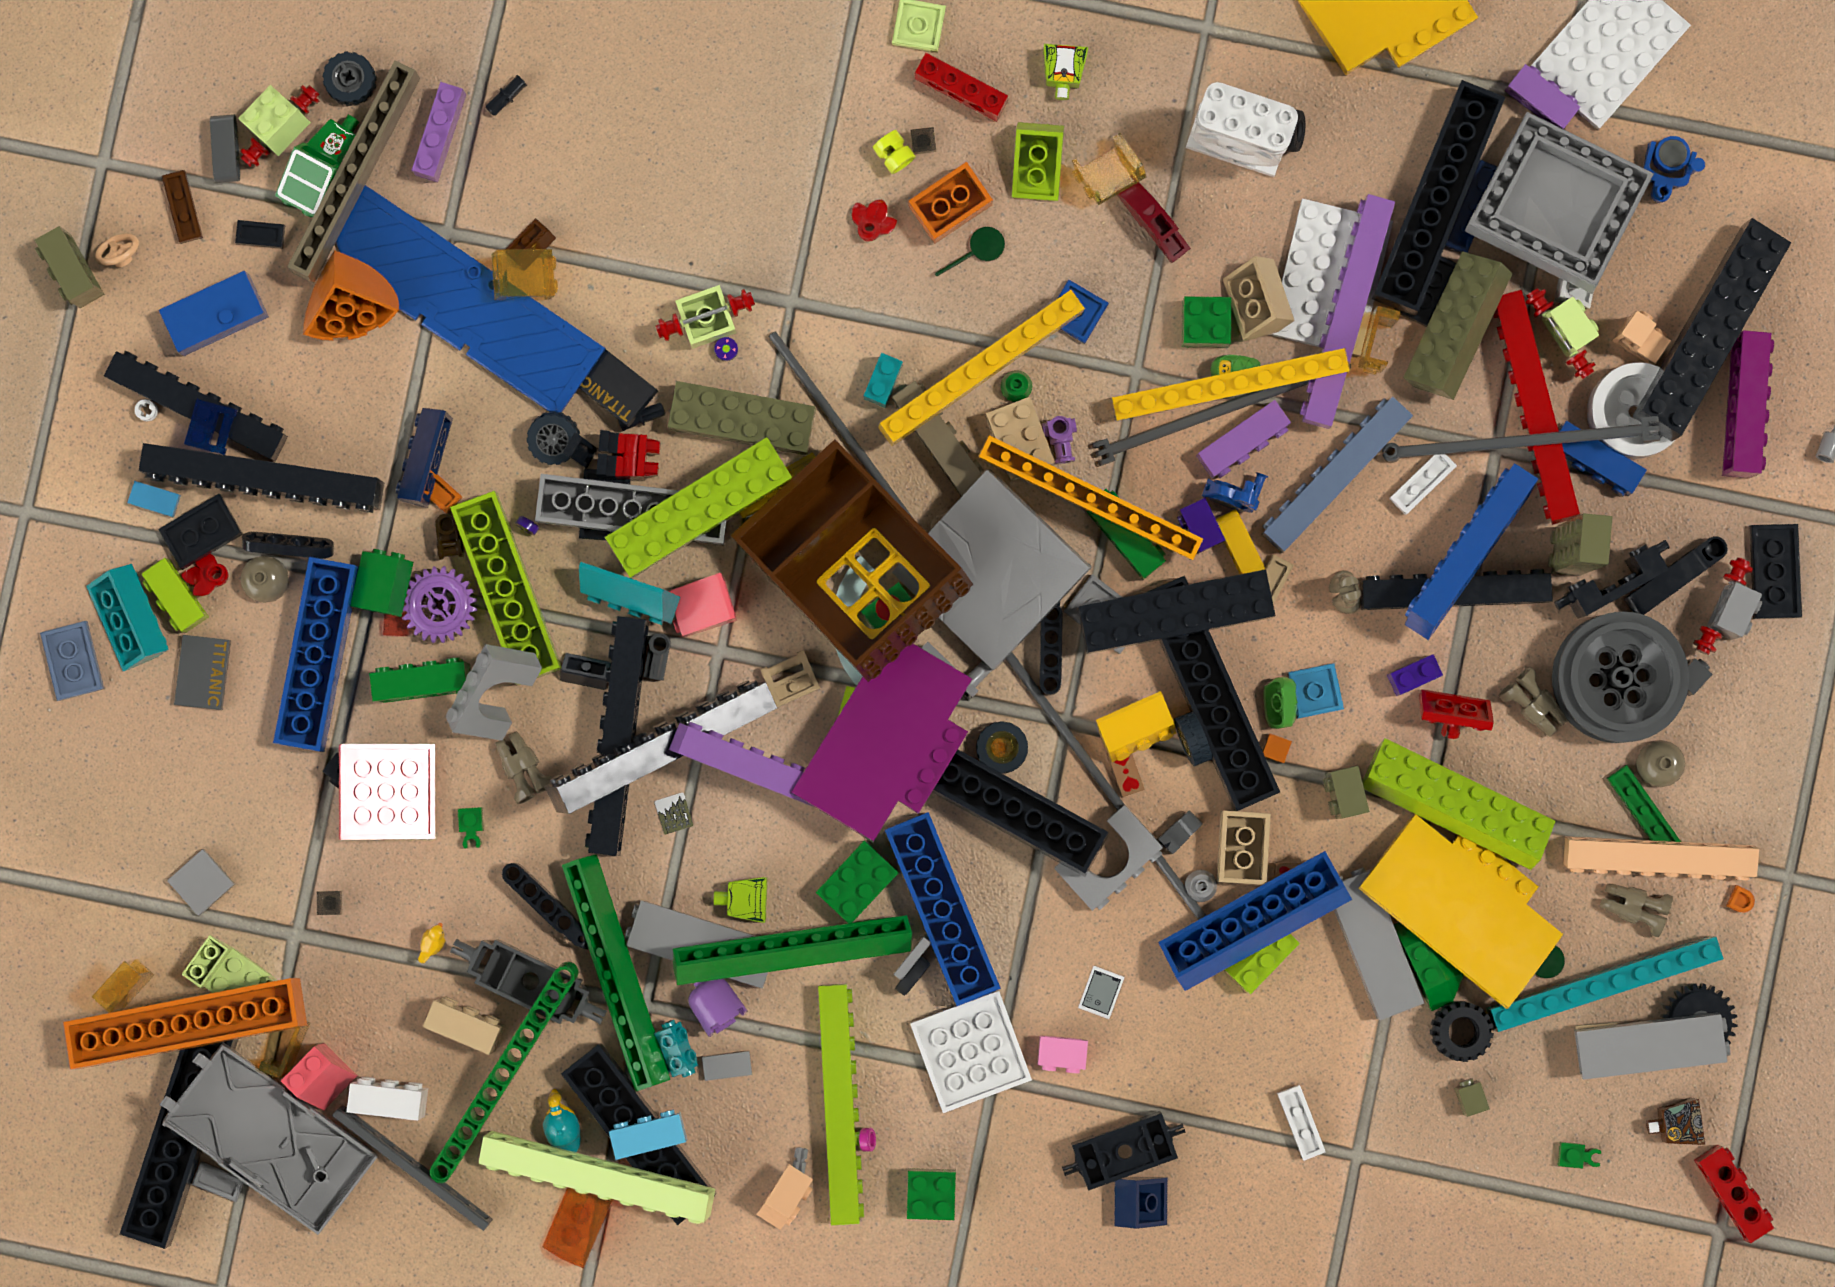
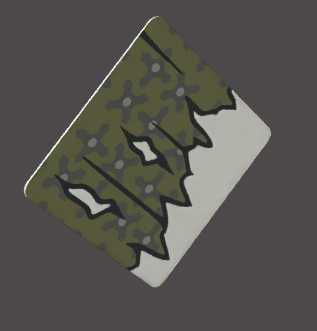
M684 793L655 801L665 835L693 826Z

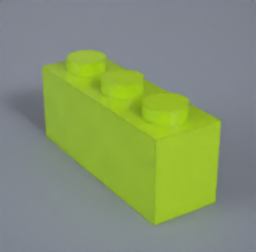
M163 558L142 573L145 579L142 581L144 586L150 593L154 592L158 597L156 600L157 605L163 612L167 610L171 616L169 622L176 631L180 630L187 633L209 618L170 559Z

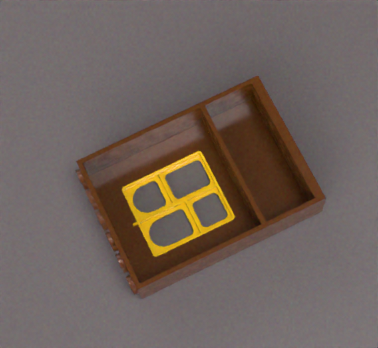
M835 439L731 535L743 551L867 682L877 678L888 663L894 662L902 650L914 644L918 636L924 630L931 628L935 620L942 613L948 612L952 608L953 603L959 597L965 596L973 585L962 567ZM876 538L890 552V556L873 572H868L855 559V554L871 539ZM896 563H901L916 578L919 584L917 595L908 602L895 600L879 584V579ZM843 565H848L869 587L868 591L852 606H846L826 585L827 580ZM875 597H879L890 609V617L883 627L871 629L865 626L857 615Z

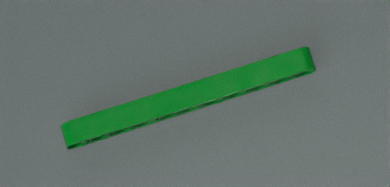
M564 962L552 974L431 1166L430 1176L435 1182H446L466 1155L577 979L579 970L574 963ZM561 970L569 971L571 979H564L561 975ZM548 990H555L558 993L559 998H551L548 994ZM537 1009H541L546 1013L545 1019L537 1016ZM524 1029H530L534 1034V1038L526 1037ZM512 1048H516L521 1052L520 1058L512 1054ZM499 1068H505L509 1072V1077L502 1076ZM487 1088L495 1089L497 1096H490ZM475 1107L482 1108L484 1116L478 1115L475 1112ZM462 1127H469L472 1135L465 1134ZM450 1146H456L460 1154H454ZM438 1165L445 1166L448 1170V1173H441L438 1169Z

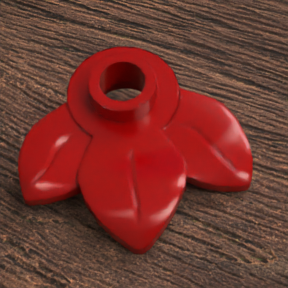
M875 200L868 207L858 202L853 206L852 220L858 226V235L864 241L870 242L876 240L879 235L891 233L897 224L896 219L887 217L888 209L884 200ZM872 227L873 230L867 231L865 228Z
M212 554L197 561V566L181 574L188 584L194 586V596L210 594L215 587L225 584L229 577L227 568L222 564H218ZM216 573L221 574L218 579L213 578Z

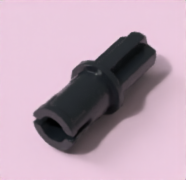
M516 75L503 89H499L500 92L486 105V109L490 114L496 116L509 102H514L513 98L527 84L520 76Z
M662 403L644 408L630 427L626 426L619 419L618 421L622 431L641 424L645 426L646 422L664 416L665 409Z

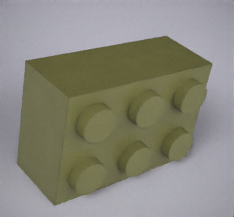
M58 226L35 239L38 245L35 250L39 257L48 263L47 271L54 281L57 280L61 286L58 291L65 301L68 300L71 305L74 304L82 308L105 295L70 233Z

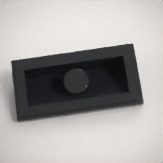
M565 653L560 671V680L562 682L606 690L608 682H605L607 668H611L612 662Z

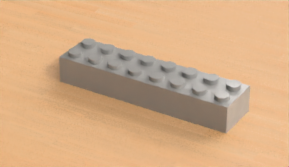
M541 474L535 521L544 524L614 532L679 491ZM727 520L692 542L724 545Z

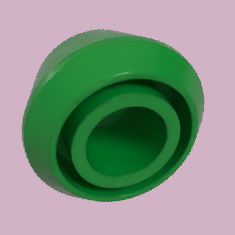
M1010 371L1002 378L1001 392L1009 401H1020L1028 398L1031 394L1032 381L1023 371Z

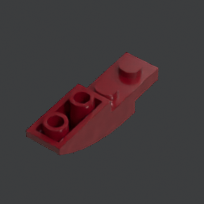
M1132 175L1113 189L1140 227L1143 226L1170 263L1175 262L1191 249L1178 232L1179 228L1171 217Z

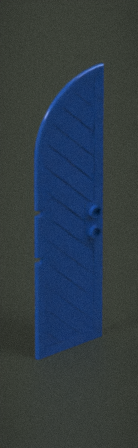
M364 186L336 240L339 252L360 260L378 271L395 290L399 301V310L415 321L422 314L426 317L422 325L459 351L466 344L470 347L466 355L547 411L563 412L606 348L368 186Z

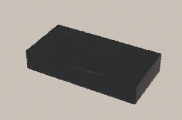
M238 220L235 243L238 245L283 249L286 226L284 224Z
M574 433L563 453L580 466L588 468L598 448L582 436Z

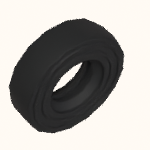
M1296 110L1298 120L1291 142L1286 150L1288 152H1298L1303 145L1306 121L1302 110Z
M920 957L904 978L900 980L895 989L902 995H907L930 966V963L925 958Z

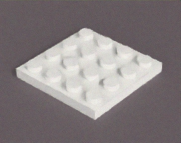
M999 990L910 1023L943 1113L1032 1080Z

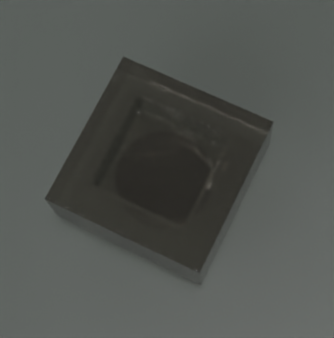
M934 127L910 130L914 154L936 152Z
M317 891V915H342V891Z

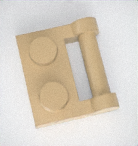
M804 650L797 652L798 655L767 668L766 666L760 669L777 708L820 689ZM802 663L804 670L774 683L772 676Z

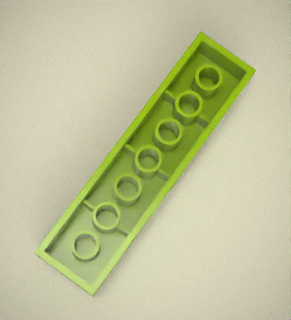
M766 437L612 532L605 539L632 579L783 486L792 479V476Z
M492 491L450 507L501 647L535 653L542 666L537 678L561 670V663L498 493Z
M1386 738L1376 748L1362 782L1365 790L1530 870L1541 861L1556 822Z

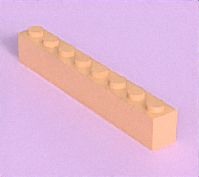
M1565 836L1563 864L1570 868L1571 872L1577 873L1584 872V869H1593L1594 873L1607 874L1608 870H1617V873L1622 875H1631V871L1641 872V875L1655 876V872L1664 873V876L1678 877L1680 873L1688 874V877L1702 878V875H1711V878L1726 879V876H1735L1737 880H1749V877H1757L1759 849L1754 845Z

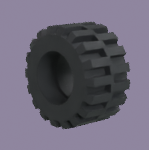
M1453 1001L1448 1005L1442 1006V1009L1434 1014L1436 1015L1435 1019L1431 1021L1432 1029H1430V1035L1433 1037L1431 1040L1436 1045V1049L1444 1056L1455 1061H1474L1478 1059L1479 1055L1483 1056L1486 1053V1048H1490L1492 1044L1490 1039L1494 1036V1033L1491 1032L1493 1024L1489 1021V1015L1481 1007L1465 1001ZM1459 1017L1468 1018L1474 1026L1473 1038L1465 1045H1456L1449 1036L1450 1025Z

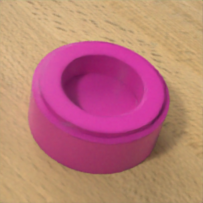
M862 1128L860 1131L859 1145L863 1152H872L875 1149L876 1134L873 1128Z

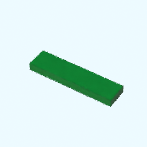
M1627 765L1606 778L1650 840L1681 842Z

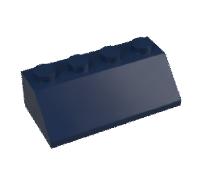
M422 408L421 413H418L416 416L415 436H411L408 444V449H411L409 458L404 459L402 465L403 479L398 481L396 487L397 498L402 502L425 508L429 507L430 497L436 482L434 474L430 473V470L436 475L438 474L453 418L444 410Z

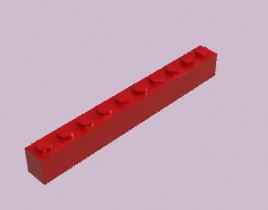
M1518 290L1503 294L1493 316L1494 318H1499L1501 326L1497 327L1500 340L1505 341L1506 348L1502 349L1506 363L1510 362L1512 371H1508L1511 385L1516 384L1518 393L1514 394L1516 406L1522 407L1524 414L1520 416L1522 429H1527L1528 434L1559 432L1523 292ZM1562 443L1527 446L1528 452L1533 451L1535 460L1531 461L1534 475L1539 474L1541 480L1540 483H1537L1540 497L1545 496L1547 505L1543 506L1546 520L1551 519V523L1554 525L1579 516L1580 512Z

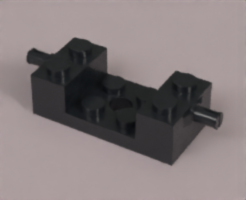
M1663 540L1657 545L1648 547L1645 544L1629 552L1630 557L1624 561L1632 574L1619 579L1618 586L1612 584L1599 590L1594 580L1586 582L1585 579L1567 587L1569 592L1563 594L1564 597L1554 601L1556 608L1560 610L1570 605L1575 616L1579 619L1588 616L1669 570L1660 554L1670 548L1666 540Z
M1157 1111L1138 1118V1121L1097 1136L1091 1135L1072 1142L1075 1163L1062 1166V1169L1065 1171V1176L1079 1171L1089 1191L1177 1159L1178 1156L1172 1137L1186 1132L1182 1123L1169 1128L1161 1111ZM1128 1145L1131 1147L1132 1153L1128 1158L1119 1156L1118 1149L1120 1146Z

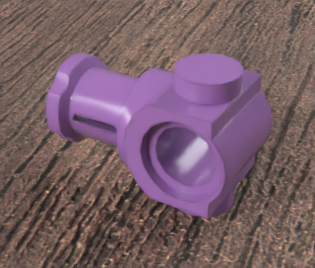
M1057 416L1051 421H1047V423H1042L1045 437L1049 438L1050 445H1054L1055 464L1074 462L1075 457L1072 456L1070 443L1073 441L1072 433L1077 432L1075 418ZM1061 422L1065 425L1066 431L1061 434L1056 433L1053 425Z

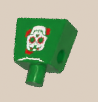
M349 114L341 125L330 119L307 144L342 162L356 136L353 132L360 122Z

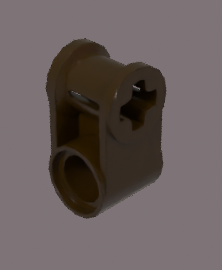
M450 514L440 515L435 521L439 559L443 560L444 557L456 555L464 557L463 542L454 517ZM446 518H450L453 522V527L449 531L442 529V522Z

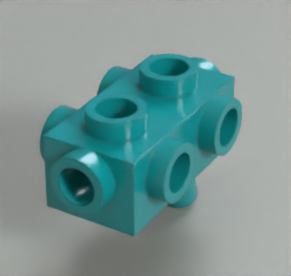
M675 1020L663 1023L661 1025L662 1029L656 1032L655 1036L664 1055L663 1058L668 1073L671 1072L672 1077L682 1075V1078L696 1073L694 1068L698 1066L697 1057L688 1042L686 1029L682 1027L681 1022L675 1023Z

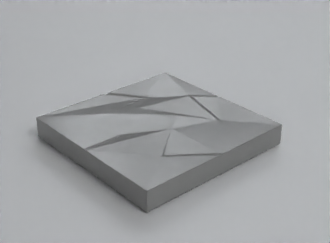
M1526 112L1465 232L1593 294L1654 173Z
M991 469L986 470L928 533L962 567L973 583L970 591L965 596L959 597L953 603L952 608L948 612L942 613L938 618L992 670L1000 666L1092 568ZM900 563L892 573L917 595L919 590L918 581Z

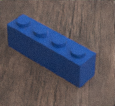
M1568 421L1562 423L1558 429L1559 432L1581 430ZM1599 440L1562 443L1565 458L1573 462L1571 465L1581 472L1586 470L1592 474V479L1600 484H1609L1612 486L1611 490L1620 496L1633 494L1647 469Z

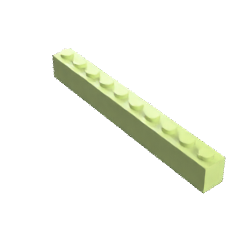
M495 1131L487 1133L483 1136L479 1164L485 1165L489 1170L508 1171V1174L512 1176L523 1175L530 1177L535 1182L546 1181L553 1183V1186L558 1188H573L577 1193H592L598 1195L597 1197L600 1199L619 1200L623 1205L642 1206L646 1211L665 1212L666 1216L673 1218L684 1217L691 1223H704L711 1216L715 1188Z

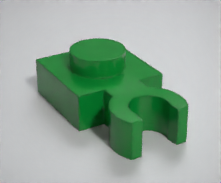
M483 807L458 809L459 832H466V836L463 839L464 849L468 848V841L470 839H474L476 841V848H480L482 842L480 837L477 836V831H484Z
M1560 1142L1558 1166L1583 1169L1584 1162H1587L1592 1167H1599L1600 1163L1593 1162L1591 1157L1595 1153L1601 1154V1150L1591 1148L1585 1151L1584 1144Z

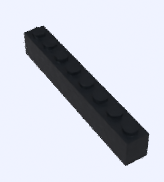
M124 351L123 354L115 352L104 377L276 462L288 438L287 435L282 433L284 430L282 427L274 423L267 426L261 423L263 418L251 412L247 416L241 413V407L231 402L227 406L220 402L221 397L211 392H208L206 396L199 392L200 387L187 382L184 385L178 382L180 377L168 371L164 375L157 371L158 366L148 361L142 364L136 361L138 358L136 355L128 351Z
M1544 569L1530 570V574H1521V570L1506 571L1507 575H1497V571H1485L1483 576H1473L1452 607L1552 602L1551 573H1544ZM1413 574V579H1403V575H1390L1389 580H1380V576H1366V580L1360 582L1361 610L1408 609L1415 596L1418 597L1421 592L1422 586L1428 579L1427 574Z

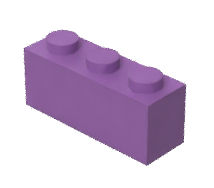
M1525 64L1505 89V92L1537 117L1564 129L1581 106L1577 104L1578 101L1573 96L1562 93L1555 82L1547 81L1540 76L1541 72L1537 68Z

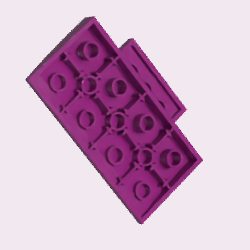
M915 644L907 646L900 652L899 657L894 662L888 663L882 669L881 674L877 678L871 679L869 682L864 677L861 678L791 793L872 843L897 802L902 803L919 814L968 731L948 719L971 683L972 678Z

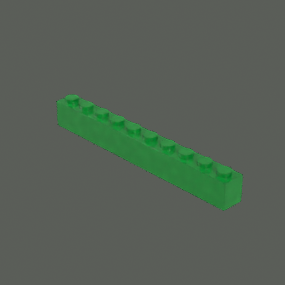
M595 854L563 864V871L635 1092L669 1081L671 1079L655 1036V1030L598 856Z
M905 915L673 948V970L677 985L911 952L912 930L908 917Z

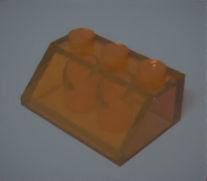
M567 1187L542 1247L560 1259L584 1268L614 1199H600L596 1194L577 1193L575 1189Z

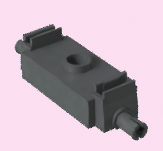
M456 939L453 945L463 949V951L456 947H452L450 953L469 961L470 965L467 972L477 977L474 982L475 984L529 1010L534 1005L554 971L558 968L499 939H496L494 943L482 940L479 947L476 948ZM488 948L494 951L482 973L478 971V968ZM561 970V975L564 979H571L570 973ZM528 972L535 973L539 978L538 986L535 989H527L523 984V977ZM577 977L551 1020L558 1024H562L564 1019L575 1023L578 1016L581 1017L582 1015L600 1025L604 1019L602 1017L605 1016L607 1011L588 1003L587 997L590 991L581 986L583 979ZM548 990V994L551 998H559V995L555 990ZM577 991H579L583 995L572 1016L567 1012L572 1007L578 994ZM536 1010V1013L546 1017V1013L543 1010Z

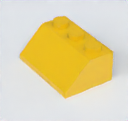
M1161 691L1096 719L1101 740L1112 762L1124 760L1136 751L1147 750L1152 744L1159 741H1167L1174 734H1177L1175 724Z

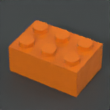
M967 162L908 201L909 208L934 244L993 204V199Z

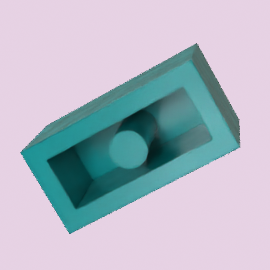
M881 353L864 393V400L886 408L903 367V361Z

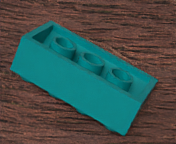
M583 562L579 564L580 592L588 595L587 600L600 604L601 600L608 602L607 607L621 611L622 607L629 609L628 614L639 618L642 617V614L650 616L648 621L662 625L663 621L672 623L680 596Z
M132 564L108 570L86 586L123 672L155 659L169 650L166 638L160 630L157 618L153 614L148 597L144 593L139 576Z

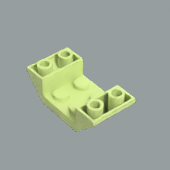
M211 935L208 936L182 973L184 977L198 987H205L212 993L278 981L273 975L238 950Z

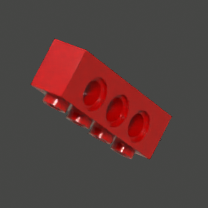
M926 52L915 71V80L996 122L1008 102L1007 94Z
M1716 1145L1694 1159V1162L1743 1239L1751 1244L1774 1229L1771 1223L1773 1217L1766 1208L1762 1209L1758 1203L1761 1199L1753 1188L1749 1189L1745 1182L1748 1180L1741 1168L1737 1169L1732 1162L1735 1158L1727 1147L1723 1148ZM1726 1166L1728 1174L1725 1178L1720 1179L1718 1171L1721 1167ZM1734 1187H1739L1741 1190L1740 1196L1733 1199L1731 1191ZM1748 1207H1752L1754 1211L1753 1216L1746 1219L1744 1211Z

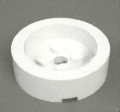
M1629 363L1614 369L1604 376L1593 388L1588 400L1587 421L1589 428L1642 424L1637 419L1630 417L1628 410L1631 406H1639L1660 367L1648 363ZM1652 432V433H1650V436H1651V435H1660V434L1657 433V432ZM1660 435V441L1643 443V436L1599 440L1629 459L1650 457L1666 449L1674 442Z

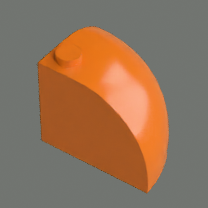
M334 250L324 266L309 299L304 318L303 335L333 341V338L348 337V340L366 336L368 331L377 327H383L398 312L399 301L397 294L391 284L371 266Z

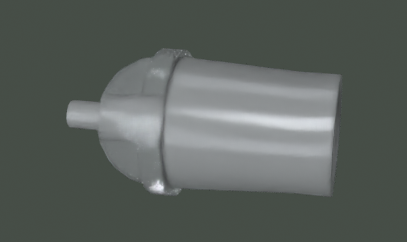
M1831 424L1824 429L1816 454L1819 460L1826 463H1834L1835 424Z

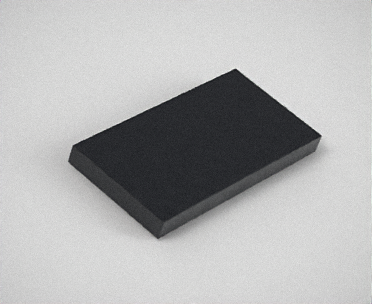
M1798 524L1750 525L1751 567L1753 568L1751 573L1752 590L1762 594L1760 598L1762 605L1758 613L1753 614V619L1802 618Z

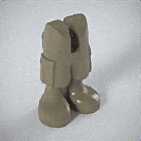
M1344 570L1339 571L1332 577L1329 591L1331 593H1339L1338 596L1332 599L1335 608L1342 613L1351 614L1360 608L1361 590L1358 588L1359 582L1351 572Z
M1528 667L1517 676L1516 681L1530 692L1533 700L1531 701L1515 682L1504 688L1499 697L1504 702L1512 700L1522 706L1521 714L1528 722L1533 725L1535 724L1546 735L1551 737L1557 730L1545 716L1548 714L1560 726H1563L1568 720L1548 690H1540L1535 681V670L1532 667Z
M516 731L509 735L512 745L517 751L515 754L511 753L504 739L497 741L496 747L508 779L515 780L517 792L514 799L517 804H521L535 796L532 787L527 783L523 775L524 771H527L537 793L546 791L544 786L550 784V779L553 777L544 776L536 768L539 763L538 758Z
M1607 884L1605 892L1615 897H1620V901L1617 903L1614 900L1602 898L1600 903L1602 908L1632 924H1636L1640 920L1650 927V932L1653 936L1659 937L1661 935L1667 918L1642 911L1641 908L1645 906L1661 914L1668 915L1673 896L1664 894L1661 898L1647 897V891L1639 888Z

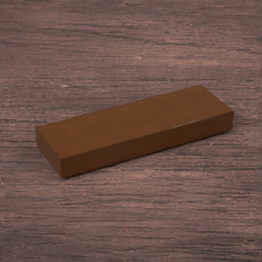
M180 170L162 175L179 243L183 244L203 238L186 171Z

